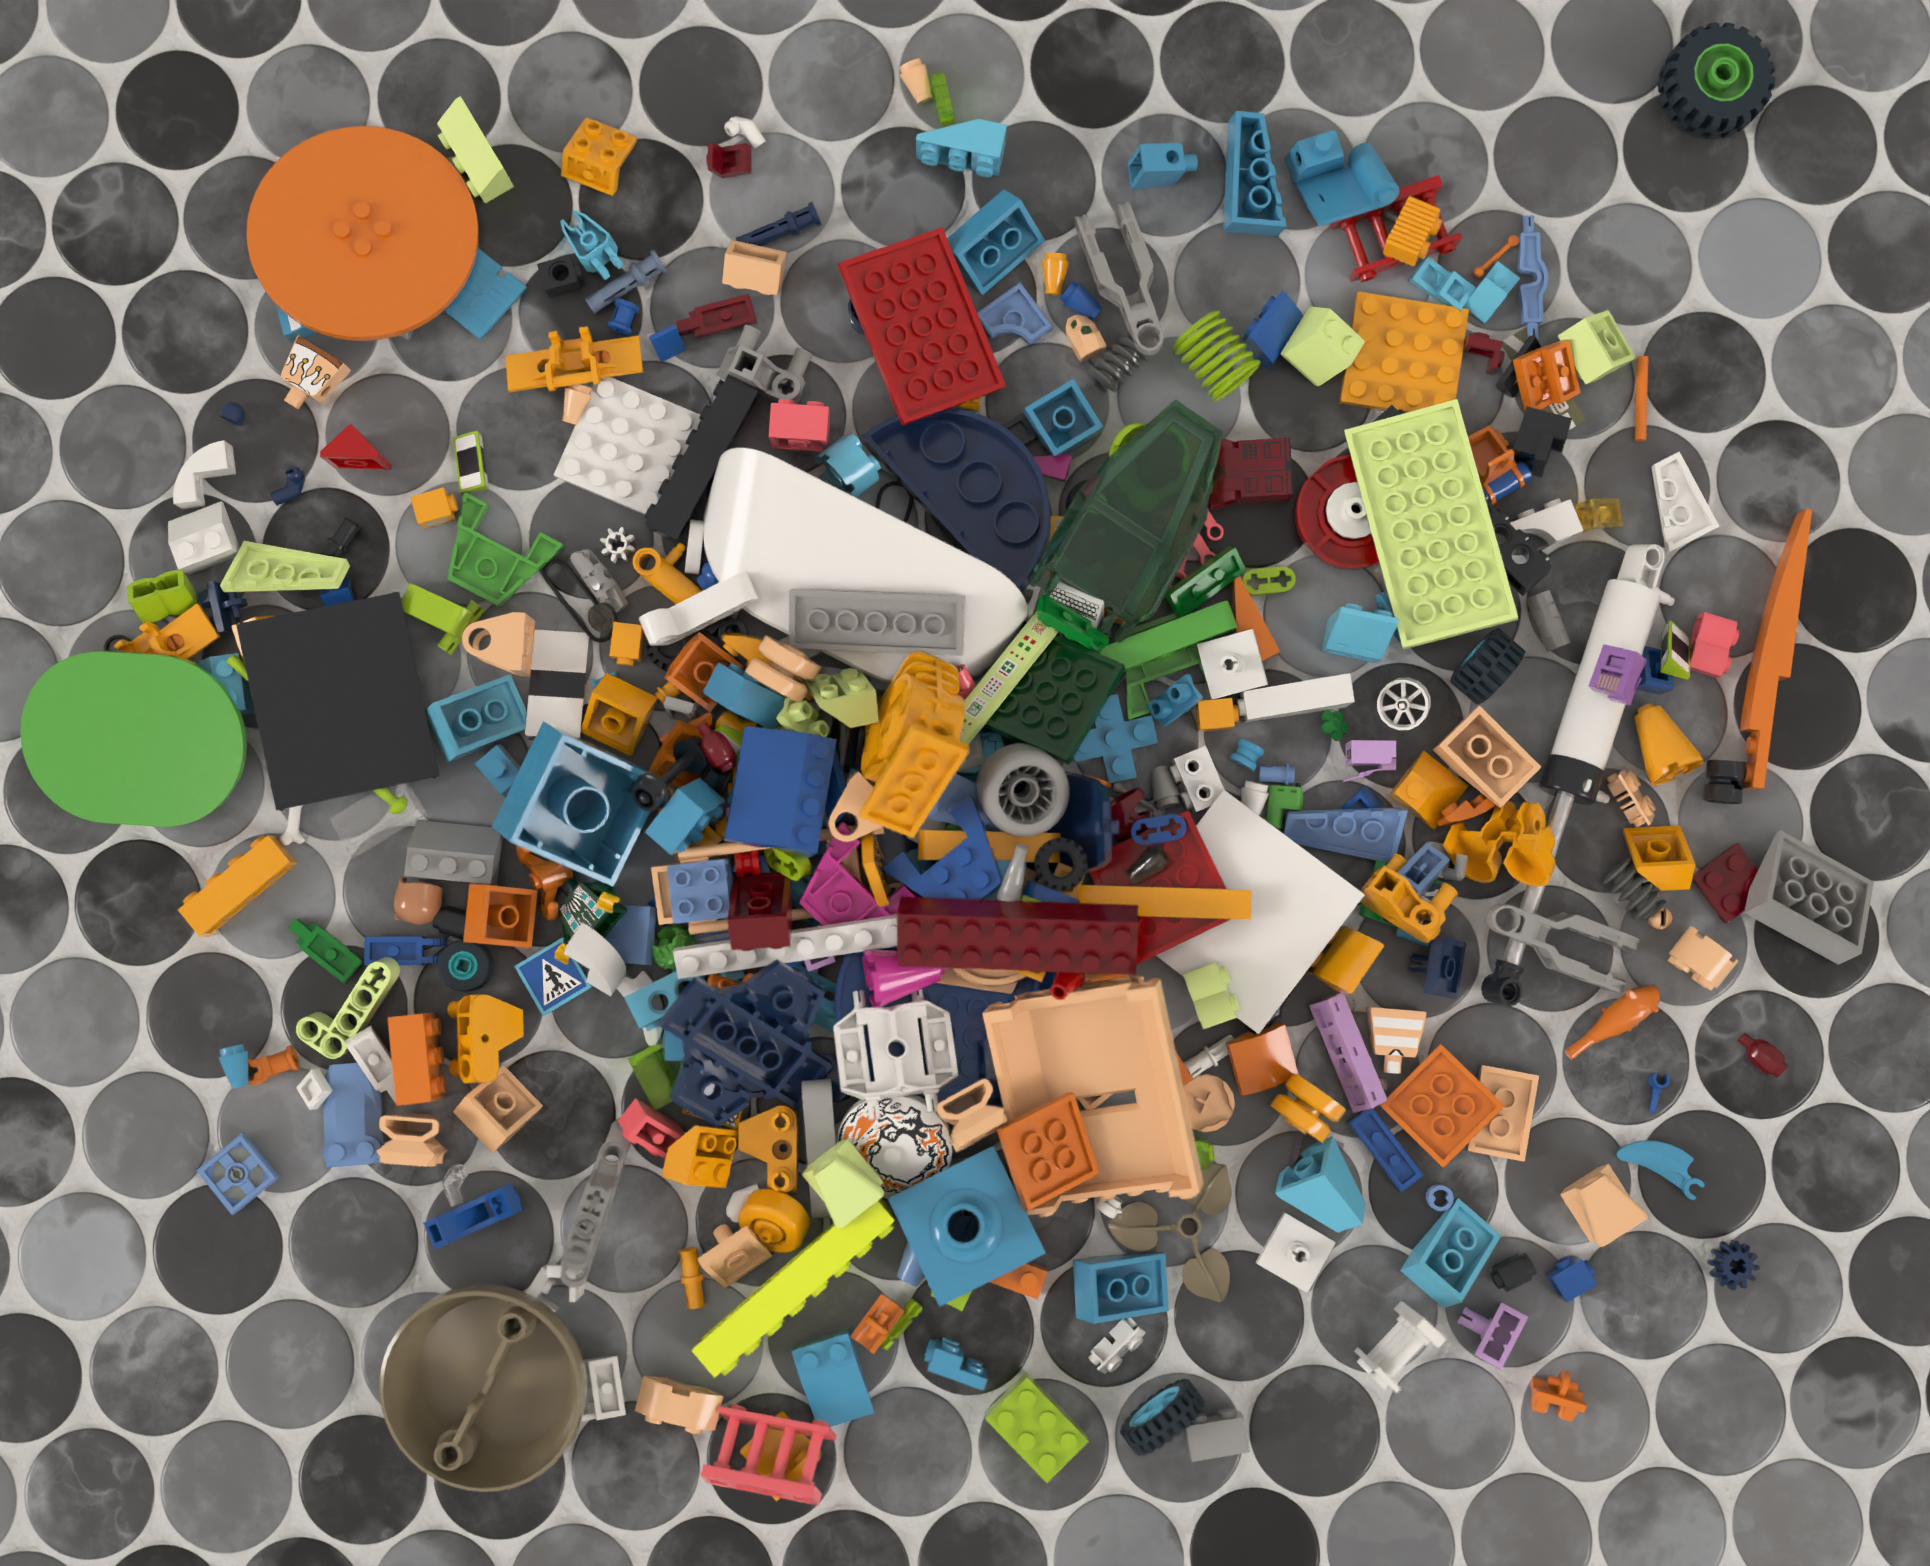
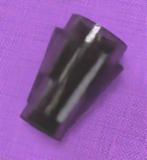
M1155 844L1153 847L1148 846L1130 868L1126 870V873L1133 883L1138 884L1166 870L1167 865L1171 861L1160 845Z

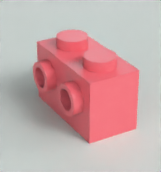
M637 1098L634 1099L618 1119L623 1129L622 1135L633 1144L638 1143L656 1157L659 1155L666 1159L668 1147L685 1134L679 1123Z

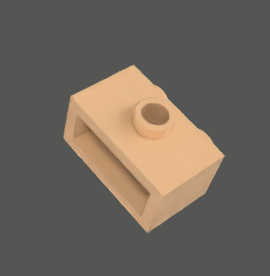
M731 240L725 252L722 283L731 285L736 289L746 288L758 291L764 295H778L783 283L787 252Z

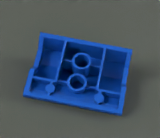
M745 726L724 840L754 847L792 851L807 858L817 854L837 740L810 733Z

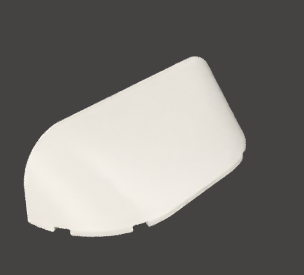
M732 448L721 455L705 506L703 518L704 549L709 565L718 582L738 573H748L759 599L743 609L764 623L789 635V590L791 589L965 596L964 654L962 656L930 655L949 662L956 667L964 664L972 678L984 673L986 668L998 660L1024 624L1028 613L1024 596L1010 579L992 566L770 454L750 448ZM820 650L869 676L887 683H891L905 658L911 654Z

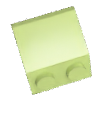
M1309 306L1282 350L1281 355L1315 386H1320L1353 363L1365 340L1330 308Z
M1609 310L1586 317L1558 335L1560 341L1565 339L1570 341L1576 374L1585 384L1599 380L1636 359Z

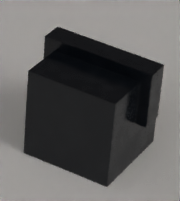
M1527 406L1513 448L1515 462L1523 461L1528 467L1532 468L1531 475L1542 478L1551 450L1563 452L1572 418Z

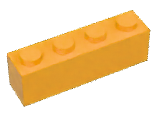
M263 835L251 843V850L245 855L239 854L229 861L228 869L222 874L218 872L212 875L205 882L207 885L199 893L197 891L192 892L183 900L184 905L178 911L199 937H209L297 864V861L277 837L269 835L265 837Z

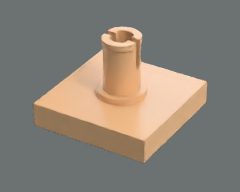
M724 1224L717 1227L713 1232L718 1245L697 1259L701 1267L722 1287L726 1288L773 1255L747 1225L733 1234L730 1227Z

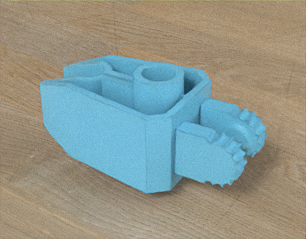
M573 211L574 217L579 222V229L577 227L571 228L562 219L563 233L586 271H597L606 280L610 277L609 271L604 266L607 262L611 261L618 269L624 266L617 256L618 247L606 230L586 214Z

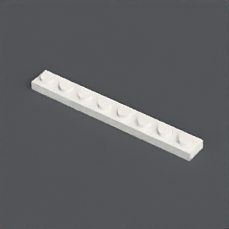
M897 915L792 930L790 947H783L781 949L731 950L730 940L677 947L673 950L678 979L768 966L776 959L783 963L862 952L868 949L875 950L897 946Z

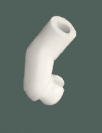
M758 1183L737 1190L732 1194L726 1207V1214L732 1222L738 1223V1214L746 1198L753 1191L760 1189Z

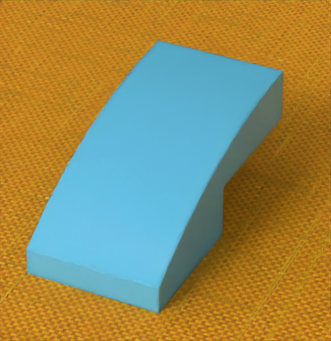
M1429 256L1421 261L1409 279L1412 284L1431 297L1460 311L1476 288L1455 271L1448 272Z

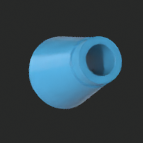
M239 1044L219 1049L221 1057H218L231 1085V1089L249 1085L248 1050H244V1045Z

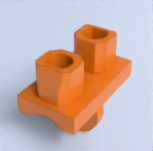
M881 1293L850 1337L874 1354L905 1310Z
M1561 1370L1558 1377L1549 1375L1547 1380L1532 1376L1530 1381L1532 1390L1530 1403L1532 1410L1543 1414L1547 1413L1549 1405L1552 1403L1558 1405L1556 1410L1558 1417L1570 1422L1574 1420L1578 1412L1585 1413L1587 1403L1583 1401V1391L1578 1390V1383L1570 1381V1373L1568 1371Z

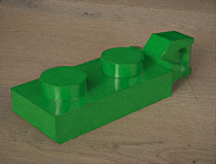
M1046 594L1037 601V619L1045 626L1056 629L1069 640L1077 641L1097 653H1100L1109 644V636L1093 628L1091 621Z
M298 918L294 919L288 929L300 937L296 942L300 946L299 949L344 984L348 983L364 963L361 957L322 926L314 922L308 926Z

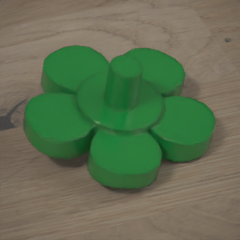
M1326 710L1322 713V719L1325 721L1321 725L1325 734L1331 733L1334 741H1340L1343 735L1348 733V725L1345 722H1341L1343 715L1337 710L1333 712Z

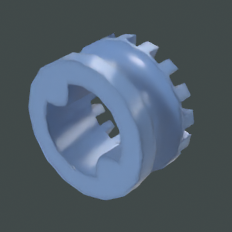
M1442 1184L1430 1186L1425 1194L1426 1203L1436 1211L1448 1210L1454 1201L1452 1191ZM1444 1190L1446 1202L1439 1206L1433 1203L1436 1199L1433 1195L1434 1192Z

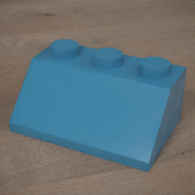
M1005 189L947 238L960 272L981 295L985 294L1045 242L1021 199Z

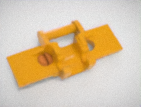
M585 326L579 327L581 338L563 341L558 331L548 332L552 346H549V349L506 355L508 391L515 392L548 387L550 392L555 391L558 387L590 382L596 385L603 381L602 378L643 372L640 336L593 342L589 327ZM545 364V372L540 373V367Z
M197 603L162 629L156 624L146 621L139 626L140 630L144 633L132 641L121 639L114 646L117 650L123 652L166 654L189 660L217 640L220 635Z

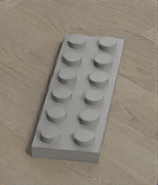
M791 589L789 590V645L796 649L913 653L920 651L935 655L962 656L964 654L965 596Z

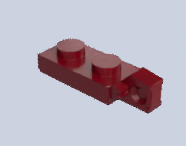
M749 294L695 307L694 311L688 312L690 318L676 321L680 336L694 334L695 338L707 337L741 328L744 325L757 323Z

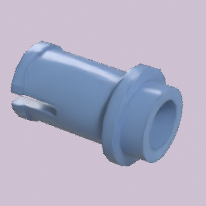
M1286 763V766L1260 764L1259 782L1285 783V786H1288V783L1294 784L1295 767L1289 766V763Z

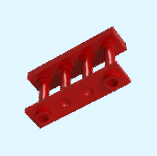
M1439 175L1399 188L1398 197L1387 206L1330 223L1332 230L1340 227L1341 230H1345L1358 268H1355L1350 275L1351 282L1359 279L1361 283L1374 279L1379 272L1406 264L1405 262H1400V260H1395V258H1390L1389 255H1384L1385 259L1369 264L1356 229L1357 222L1364 219L1372 222L1382 252H1384L1385 243L1389 236L1382 219L1384 212L1394 210V212H1398V215H1400L1409 196L1438 207L1435 198L1443 186ZM1442 221L1436 235L1437 241L1431 242L1426 256L1438 252L1440 255H1445L1456 249L1455 246L1462 239L1461 233L1448 236Z

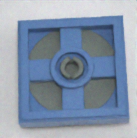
M245 1132L238 1135L196 1170L232 1215L237 1214L280 1178V1175Z

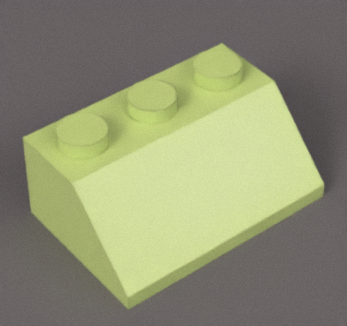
M461 96L456 98L437 123L442 131L438 137L446 150L453 149L456 157L452 158L460 174L466 171L470 180L466 184L474 197L480 195L484 203H487L514 186Z

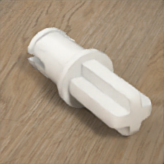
M1228 1035L1209 1048L1204 1046L1203 1051L1183 1062L1192 1078H1195L1213 1065L1215 1067L1218 1066L1217 1062L1229 1055L1226 1043L1235 1038L1232 1035Z

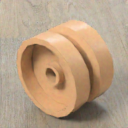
M765 635L758 648L761 654L772 660L771 663L761 658H752L745 671L768 687L801 703L808 689L795 676L798 675L806 680H815L821 666L785 642L781 643Z

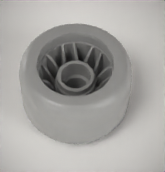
M1016 743L996 750L986 759L978 773L976 793L983 812L999 829L1011 835L1029 837L1049 830L1061 819L1069 801V783L1063 768L1052 756L1035 746ZM1024 780L1026 782L1025 789L1020 793H1014L1015 785Z

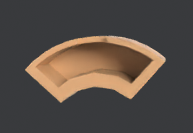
M643 1376L635 1411L646 1415L645 1421L662 1424L663 1421L683 1426L687 1432L702 1434L703 1430L715 1431L719 1416L718 1409L722 1404L723 1396L706 1387L688 1385L666 1377Z

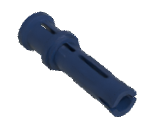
M811 201L805 208L793 213L788 211L784 214V218L735 238L739 242L763 246L789 234L798 236L800 231L814 225L819 227L822 224Z

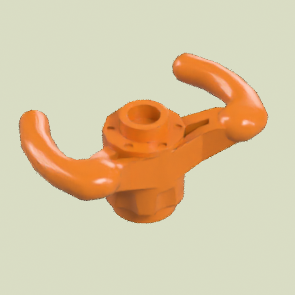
M517 845L516 855L518 861L531 870L532 873L529 874L530 882L535 890L539 889L541 892L540 912L546 920L553 921L559 913L558 903L554 901L557 889L567 880L573 879L572 869L553 860L545 861L529 854L532 851Z

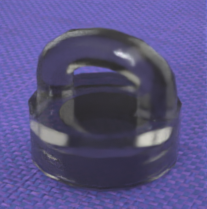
M598 603L588 611L589 624L598 632H606L613 628L614 622H618L616 611L608 603Z

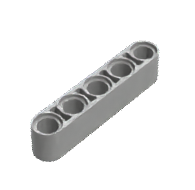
M831 1079L802 1081L808 1165L836 1145ZM809 1184L812 1219L831 1217L825 1202Z

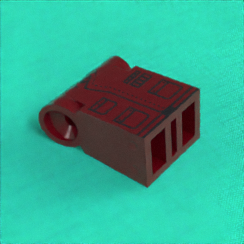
M1214 438L1207 455V463L1214 474V478L1208 486L1210 510L1220 509L1235 503L1290 502L1293 495L1290 438L1241 440L1236 442L1223 438Z

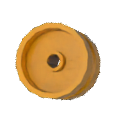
M1292 1073L1285 1086L1289 1092L1297 1097L1296 1101L1285 1094H1277L1270 1106L1284 1116V1120L1305 1135L1307 1133L1323 1143L1331 1130L1326 1123L1318 1118L1320 1114L1332 1122H1338L1346 1109L1296 1073Z

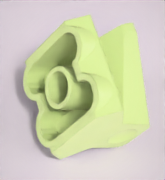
M848 1139L838 1142L808 1165L802 1173V1176L825 1202L834 1224L839 1229L884 1195V1190L881 1187L884 1182L876 1174L875 1169L860 1155L856 1146L851 1144Z

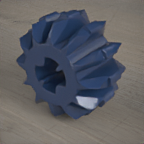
M1732 1239L1729 1245L1727 1242H1720L1721 1251L1714 1248L1711 1249V1253L1716 1257L1715 1260H1707V1264L1715 1267L1709 1274L1714 1278L1718 1277V1285L1723 1287L1727 1284L1730 1290H1736L1738 1285L1745 1289L1747 1288L1746 1279L1756 1280V1277L1751 1273L1752 1270L1757 1271L1760 1269L1759 1265L1752 1263L1758 1256L1756 1253H1749L1750 1246L1743 1243L1740 1245L1739 1241ZM1732 1260L1737 1264L1735 1269L1730 1266Z

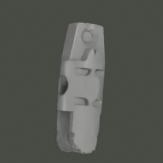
M589 549L571 553V562L597 600L612 615L618 614L626 608L629 603L623 592L596 555Z

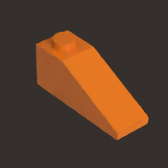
M1239 576L1231 583L1232 613L1238 626L1237 629L1233 630V634L1254 629L1263 663L1276 656L1280 650Z

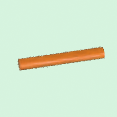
M1648 356L1637 357L1635 441L1638 442L1646 441Z

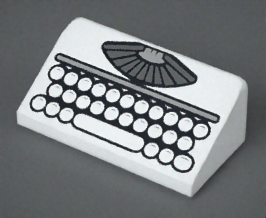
M1055 579L1050 581L1047 595L1089 619L1091 626L1096 629L1104 615V601Z

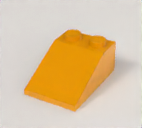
M1341 926L1328 942L1329 944L1312 963L1309 974L1337 993L1352 994L1384 947V944L1348 926Z

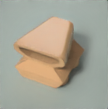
M987 1079L978 1081L937 1105L939 1116L954 1125L949 1144L954 1147L956 1152L964 1150L997 1131V1127L1008 1122L1004 1114V1108L985 1106L993 1091Z
M405 1113L384 1115L380 1118V1129L391 1137L392 1140H389L377 1150L380 1156L379 1162L425 1167L437 1166V1164L443 1163V1155L448 1150L435 1139V1136L439 1133V1121L434 1115Z
M1609 1164L1591 1171L1566 1187L1560 1194L1565 1205L1570 1209L1591 1244L1595 1242L1599 1247L1606 1246L1648 1218L1645 1210L1628 1195Z

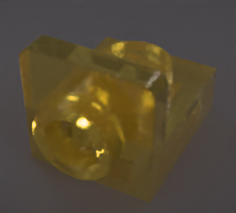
M1593 498L1574 506L1583 528L1582 532L1592 529H1615L1623 526L1619 498Z

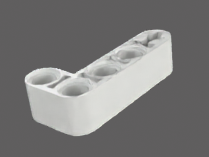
M742 572L711 586L671 608H661L642 615L639 621L650 646H664L684 639L751 605L759 598L748 573Z

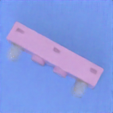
M1339 993L1309 1005L1353 1113L1372 1109L1387 1101L1385 1092L1389 1089V1082L1386 1078L1377 1076L1351 1013L1356 1007L1355 1000L1350 996H1344V993Z

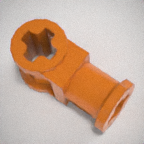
M287 1046L286 1050L270 1056L248 1059V1072L253 1067L258 1069L254 1077L249 1076V1085L262 1084L268 1078L291 1069L294 1071L299 1070L300 1063L293 1046Z

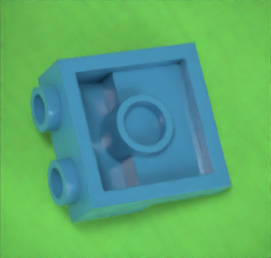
M943 1337L942 1340H929L924 1355V1361L928 1362V1371L984 1391L987 1382V1369L982 1367V1362L972 1358H967L966 1361H963V1348L959 1347V1342L954 1339Z

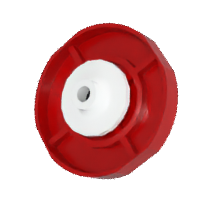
M1350 455L1333 458L1325 462L1302 485L1295 504L1296 528L1302 542L1323 563L1343 570L1366 569L1379 564L1352 459Z

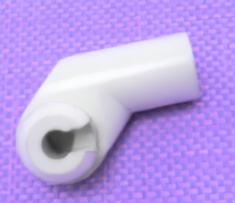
M736 116L730 118L729 122L725 124V131L729 136L733 137L736 134L745 135L754 149L766 142L755 123L750 119Z

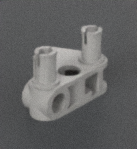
M744 325L737 345L728 349L717 375L725 380L729 374L758 390L759 396L778 403V400L788 399L795 401V404H797L802 397V390L806 384L803 374L813 355L805 349L796 347L788 369H780L767 357L753 351L761 332L752 326ZM746 366H752L753 370L746 369ZM791 385L794 391L784 395L781 388Z

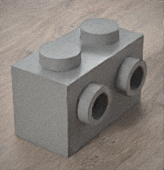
M1234 1408L1219 1410L1218 1415L1208 1417L1206 1413H1199L1197 1419L1191 1421V1425L1188 1428H1184L1188 1454L1192 1462L1250 1452L1244 1416L1240 1411L1236 1412Z

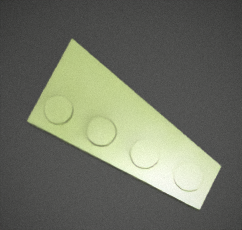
M243 541L220 587L223 592L339 589L350 565L347 559Z

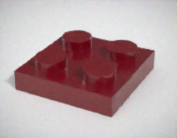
M1736 843L1694 873L1692 881L1722 922L1728 923L1745 911L1748 891L1758 869L1739 843Z

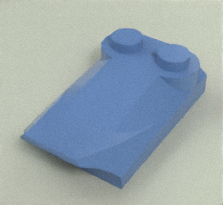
M358 1063L330 1065L325 1079L333 1091L323 1102L325 1133L323 1157L326 1161V1167L381 1163L379 1162L380 1156L377 1150L386 1143L385 1133L379 1127L380 1118L384 1116L383 1092L380 1093L379 1090H375Z

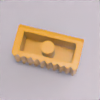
M1409 196L1386 240L1384 255H1389L1390 258L1410 264L1411 267L1415 266L1418 258L1424 260L1431 245L1427 241L1430 235H1437L1443 221L1439 219L1441 208Z

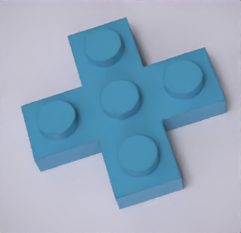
M1118 694L1111 695L1094 722L1095 729L1089 730L1073 757L1074 763L1102 757L1107 780L1110 784L1137 778L1131 750L1158 743L1152 715L1124 722Z

